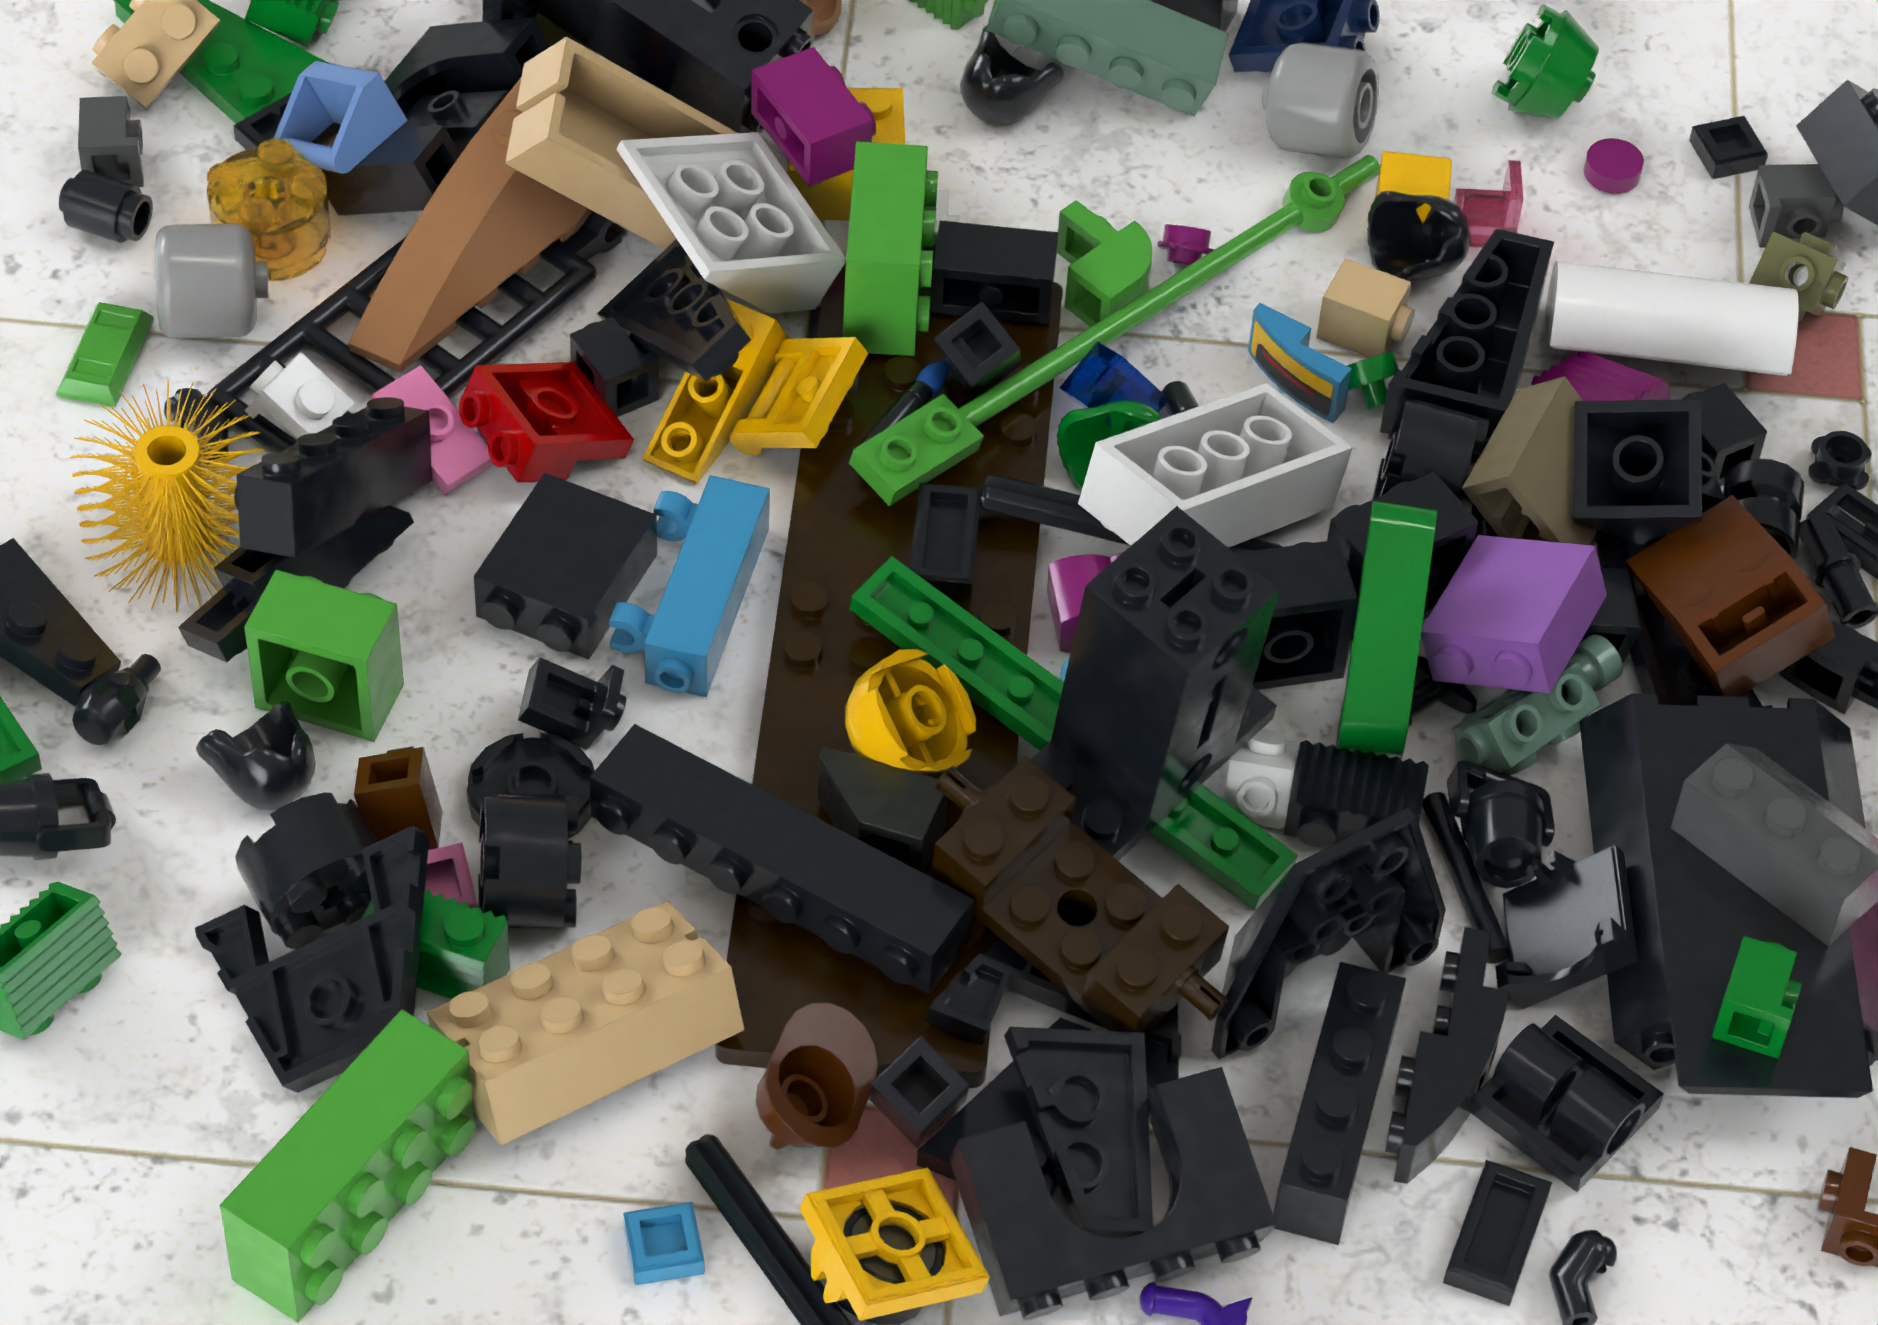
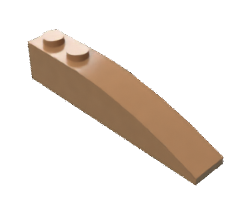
M521 78L466 146L409 231L348 342L349 351L401 373L457 328L456 320L474 306L484 307L498 295L497 287L517 271L522 274L529 271L540 262V253L557 239L563 242L569 239L581 228L593 212L505 164L513 119L523 113L516 109Z

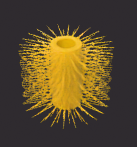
M169 380L167 381V423L165 426H163L157 390L160 426L143 383L157 426L155 427L145 400L153 429L148 417L146 420L135 398L133 397L145 422L120 392L134 411L144 434L141 433L124 410L123 412L134 427L111 405L110 407L121 418L101 405L135 431L140 438L137 441L125 425L124 427L132 438L128 437L113 422L112 424L122 434L104 421L102 422L109 428L93 419L92 421L95 423L84 419L86 422L120 436L134 447H131L128 443V446H123L116 439L114 440L119 445L113 444L108 439L106 440L109 443H106L97 437L95 438L98 440L86 436L87 438L79 436V438L74 437V439L102 444L124 455L98 454L99 456L91 453H88L90 455L82 453V455L76 454L77 456L72 455L70 457L93 458L115 465L96 471L91 469L92 472L84 470L86 472L78 471L72 474L73 477L89 474L112 479L98 487L93 486L95 488L86 486V488L81 487V489L75 490L74 493L78 495H84L91 491L113 495L101 503L95 502L96 504L79 505L77 507L78 511L86 512L90 510L91 512L98 508L97 510L103 508L115 512L111 516L97 522L90 520L82 521V523H79V526L83 528L93 526L92 528L101 524L99 527L102 525L120 527L106 536L82 539L81 542L89 543L90 545L94 542L97 544L104 540L103 544L106 540L111 542L114 539H128L106 553L84 559H92L91 561L97 559L98 561L108 555L106 557L108 558L114 552H116V555L119 551H123V555L127 549H132L133 551L134 548L139 547L122 562L94 575L95 577L101 574L99 576L101 577L109 572L106 575L108 576L122 565L114 573L116 574L131 560L124 569L125 571L133 559L138 557L134 565L135 567L141 555L148 552L145 560L136 569L108 591L110 592L124 581L116 589L118 590L134 574L126 585L127 587L145 564L136 581L137 583L149 560L153 558L148 575L129 602L147 580L138 598L140 599L158 566L149 594L151 593L157 573L160 571L161 562H164L162 577L151 610L153 609L159 589L162 587L163 578L167 570L162 604L164 603L171 564L172 580L174 564L176 612L178 564H181L187 603L188 595L184 563L200 607L201 604L187 562L199 592L200 590L190 561L193 563L196 575L198 576V571L211 597L213 596L199 569L218 592L199 555L218 578L209 565L210 563L215 567L216 564L204 555V550H207L215 562L219 564L211 552L222 561L223 559L220 556L224 559L227 556L220 553L216 545H221L226 551L228 550L224 546H228L234 551V548L238 549L240 547L219 536H227L228 538L229 536H235L240 539L237 536L240 535V531L227 526L239 523V514L231 512L237 508L234 497L230 496L235 493L237 482L230 480V478L248 469V466L242 467L226 463L247 453L264 452L263 449L252 448L248 451L218 452L238 439L261 433L258 431L245 432L238 436V433L229 439L230 435L226 440L221 441L220 439L217 442L207 444L219 432L251 416V414L246 417L242 416L237 420L234 418L225 425L229 421L228 419L218 430L214 431L219 425L218 423L213 431L206 435L208 427L204 436L197 439L199 432L236 400L221 410L228 403L226 402L212 416L218 407L217 405L200 427L207 413L206 411L197 429L192 433L198 414L216 389L198 411L206 393L204 394L187 425L195 402L194 399L187 420L184 423V428H181L182 415L194 382L191 384L177 422L182 389L180 391L174 426L173 414H171V397H169ZM141 422L143 423V425L145 426V428L148 430L147 432L144 430V428H143ZM193 423L192 428H191V430H190V432H189V431H188V428H189L190 425ZM125 470V471H123V472H111V471ZM208 543L213 544V545L216 547L217 550H215V549H214L212 546H210ZM155 558H156L158 561L156 562V564H155L154 567L152 568L153 563H154V560H155ZM196 558H198V560H199L200 564L202 565L203 569L201 568V566L199 565V563L196 561Z

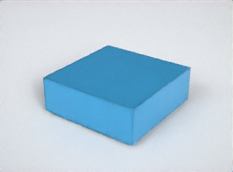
M693 1202L623 1213V1226L635 1285L705 1274V1262Z

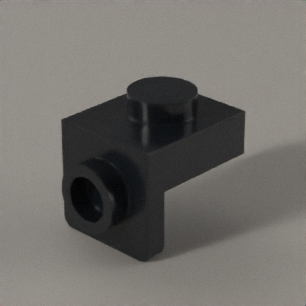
M539 657L528 672L518 721L546 733L556 734L587 750L604 729L613 731L623 715L627 700L625 695L620 694L624 669L611 665L597 682Z

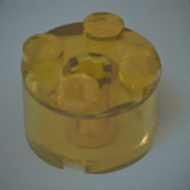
M269 139L262 142L259 147L236 153L209 169L207 172V200L210 223H235L246 227L253 236L256 262H267L269 281H283L298 277L310 271L322 261L326 254L329 238L331 239L326 178L322 169L307 160L303 153L293 150L291 143L283 139Z

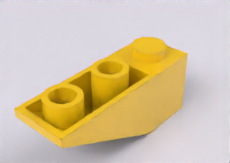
M727 299L728 303L751 341L738 352V359L729 370L719 376L712 377L707 383L685 371L642 457L643 461L696 484L699 483L730 442L729 436L738 420L747 418L776 366L775 354L783 340L789 339L776 319Z

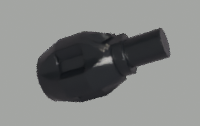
M142 654L130 667L95 678L79 695L72 721L77 733L85 741L99 746L122 739L140 721L146 695L149 691V684L161 671L158 660L152 655Z

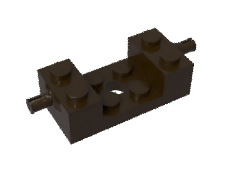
M1027 756L1001 781L982 791L962 775L955 766L947 769V774H942L935 785V789L941 791L963 810L960 820L935 843L931 877L973 898V915L1101 1025L1109 1031L1145 1033L1146 1036L1183 997L1202 1012L1209 1021L1216 1017L1217 1012L1220 1013L1229 998L1219 992L1203 977L1221 959L1229 926L1179 884L1162 898L1072 823L1076 797ZM1079 901L1092 909L1095 918L1087 925L1072 926L1060 918L1057 909L1066 902Z

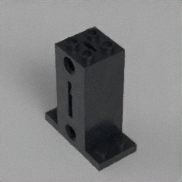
M483 0L482 21L533 17L535 19L537 13H539L607 60L737 133L758 132L760 134L764 130L751 113L752 70L812 47L814 37L810 35L814 10L799 0Z
M1178 506L1085 586L1052 738L1044 748L1030 759L1076 797L1072 823L1118 861L1226 763L1231 756L1273 719L1277 707L1276 704L1252 684L1280 590Z

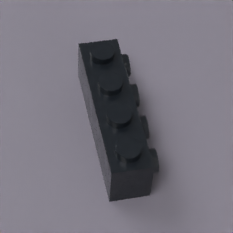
M375 398L367 402L366 408L352 415L333 419V425L317 433L300 436L296 444L283 451L265 454L261 458L262 462L237 474L234 500L239 514L240 548L295 558L353 526L358 520L378 512L432 481L429 410L405 407L404 401L399 398Z

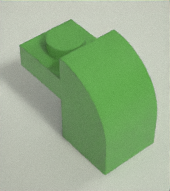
M1077 200L1060 211L1057 253L1071 263L1068 266L1064 307L1091 327L1149 291L1153 254L1152 243L1144 228L1135 220L1120 231H1117L1104 217L1094 214Z

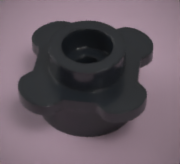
M1834 431L1813 440L1811 451L1815 454V462L1809 466L1808 475L1814 482L1818 484L1827 483L1836 487L1841 486L1845 482L1855 490H1861L1867 486L1869 476L1865 472V464L1870 461L1872 453L1859 436L1846 431Z

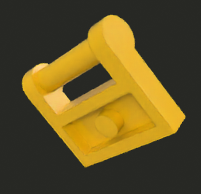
M856 337L783 340L775 354L776 366L746 419L738 420L729 436L732 445L741 452L752 456L760 455L764 448H817L821 439L827 433L829 424L846 393L854 384L855 377L868 355L867 350Z

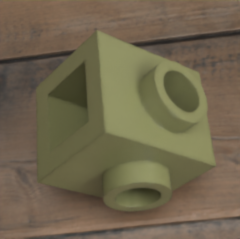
M1772 232L1749 284L1796 289L1799 300L1798 320L1802 322L1806 311L1822 317L1826 306L1835 309L1848 282V276L1841 274L1846 262L1832 257L1836 245L1811 234L1803 232L1799 242ZM1807 267L1808 279L1799 286L1797 275L1803 268Z

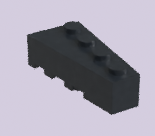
M1497 228L1494 230L1463 275L1462 283L1452 298L1448 297L1438 311L1436 322L1427 335H1422L1413 347L1407 364L1402 370L1398 369L1389 382L1380 432L1390 433L1398 407L1405 397L1488 419L1489 426L1486 438L1492 436L1517 392L1544 291L1554 241Z

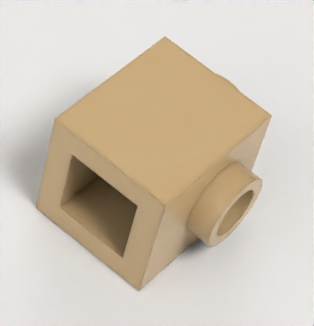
M1345 258L1323 295L1316 338L1368 357L1388 352L1394 340L1401 343L1405 340L1413 322L1415 309L1407 307L1411 282Z

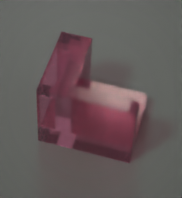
M1508 160L1503 190L1456 188L1454 203L1464 211L1468 219L1471 234L1470 247L1483 248L1496 228L1517 233L1523 205L1521 161Z

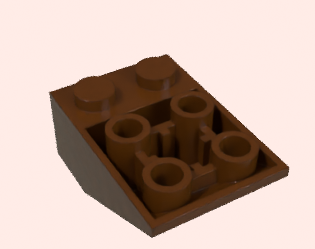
M1733 495L1702 513L1701 522L1671 532L1625 561L1628 568L1720 696L1739 697L1835 638L1828 608L1824 600L1792 557Z

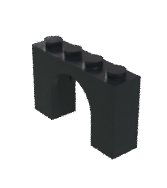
M533 17L430 26L387 77L385 83L404 115L424 95H440L448 91L472 93L507 90L509 93L522 77L524 63L550 46ZM444 125L399 128L346 174L314 167L310 170L338 216L423 211L439 184L461 154Z
M1222 1067L1157 1084L1147 1098L1148 1116L1167 1170L1170 1195L1163 1220L1153 1228L1135 1236L1122 1238L1099 1236L1081 1229L1066 1218L1050 1196L1026 1121L961 1138L957 1141L949 1156V1160L983 1265L990 1276L988 1281L1000 1316L1020 1311L1023 1320L1039 1318L1063 1307L1061 1299L1087 1292L1090 1301L1101 1300L1129 1289V1279L1153 1273L1156 1282L1167 1281L1193 1271L1196 1268L1195 1260L1218 1254L1221 1263H1229L1249 1257L1261 1250L1259 1242H1262L1276 1226V1222Z

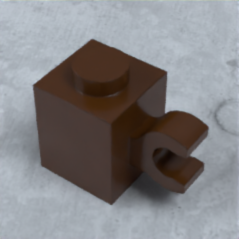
M414 746L392 749L384 754L359 758L354 797L361 814L376 840L379 842L408 827L414 826L427 833L429 840L428 850L439 848L443 811L424 747L414 748Z

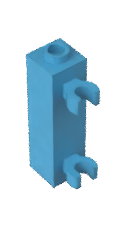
M710 475L699 504L692 503L680 493L660 491L653 509V513L659 516L657 521V537L667 541L685 540L656 615H650L643 608L635 604L617 602L609 620V626L615 628L610 640V647L623 653L645 651V683L660 686L671 692H686L707 697L769 531L770 488Z

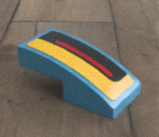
M1259 303L1253 311L1248 346L1249 353L1268 378L1282 391L1311 412L1334 423L1345 410L1352 368L1309 348L1310 327Z

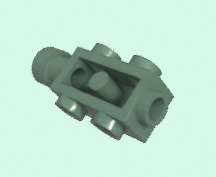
M1596 634L1588 636L1579 643L1551 694L1507 689L1506 692L1478 711L1465 715L1459 724L1451 728L1455 734V743L1460 755L1468 762L1493 770H1501L1502 773L1507 775L1516 774L1530 767L1538 760L1535 751L1547 743L1553 745L1575 736L1580 732L1579 721L1601 707L1594 691H1600L1621 676L1623 665L1619 653L1606 638Z

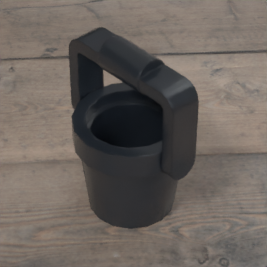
M1459 761L1447 779L1450 813L1460 818L1463 839L1469 845L1477 873L1483 881L1501 888L1519 887L1531 881L1535 877L1532 871L1531 860L1538 858L1542 862V846L1548 847L1555 834L1549 793L1544 788L1468 761ZM1468 788L1473 789V791L1470 794Z
M50 773L30 774L26 779L0 783V856L33 857L34 860L55 859L59 851L103 848L111 844V829L115 825L116 818L109 798L100 791L95 780L90 778L52 780ZM83 803L89 823L59 825L57 805Z

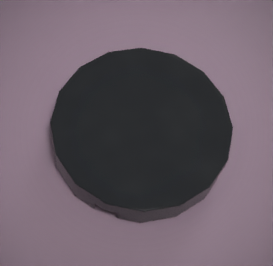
M540 732V738L530 737L525 739L523 733L505 736L485 747L471 764L468 775L467 800L472 819L479 826L482 796H496L497 794L578 797L579 803L578 834L591 819L590 776L594 772L593 763L578 745L556 734ZM568 834V839L574 835Z

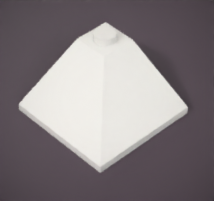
M758 132L621 140L616 150L705 281L770 314L815 310L822 297H824L846 263V258Z

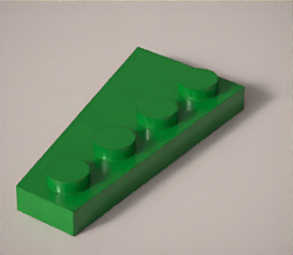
M114 0L116 16L125 24L135 12L129 7L132 0ZM197 0L219 18L221 24L179 73L237 124L292 93L299 74L313 62H328L210 0Z

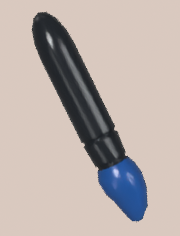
M944 361L934 362L922 369L916 377L915 383L901 395L868 431L861 444L923 407L931 397L938 395L944 387L949 373V369Z

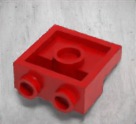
M574 362L476 365L459 402V415L463 424L469 428L477 427L480 434L488 442V453L491 462L496 467H506L517 483L538 482L544 472L563 480H568L576 461L626 458L634 441L631 434Z

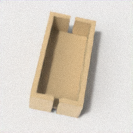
M565 37L524 63L516 109L523 113L513 119L505 164L653 244L666 249L677 238L616 150L620 141L736 134L737 132L572 39Z
M669 901L656 907L644 909L630 919L595 935L583 937L569 947L534 963L522 965L506 976L473 991L461 993L451 1001L426 1012L430 1027L469 1050L474 1114L501 1146L744 1031L731 966L703 937L698 938L696 929Z

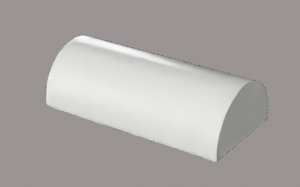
M1556 261L1554 264L1545 308L1549 344L1552 348L1782 376L1792 373L1799 315V300L1796 289Z

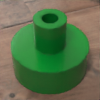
M1394 351L1346 365L1352 368L1348 391L1361 387L1368 410L1384 405L1387 395L1384 379L1393 377L1399 369Z

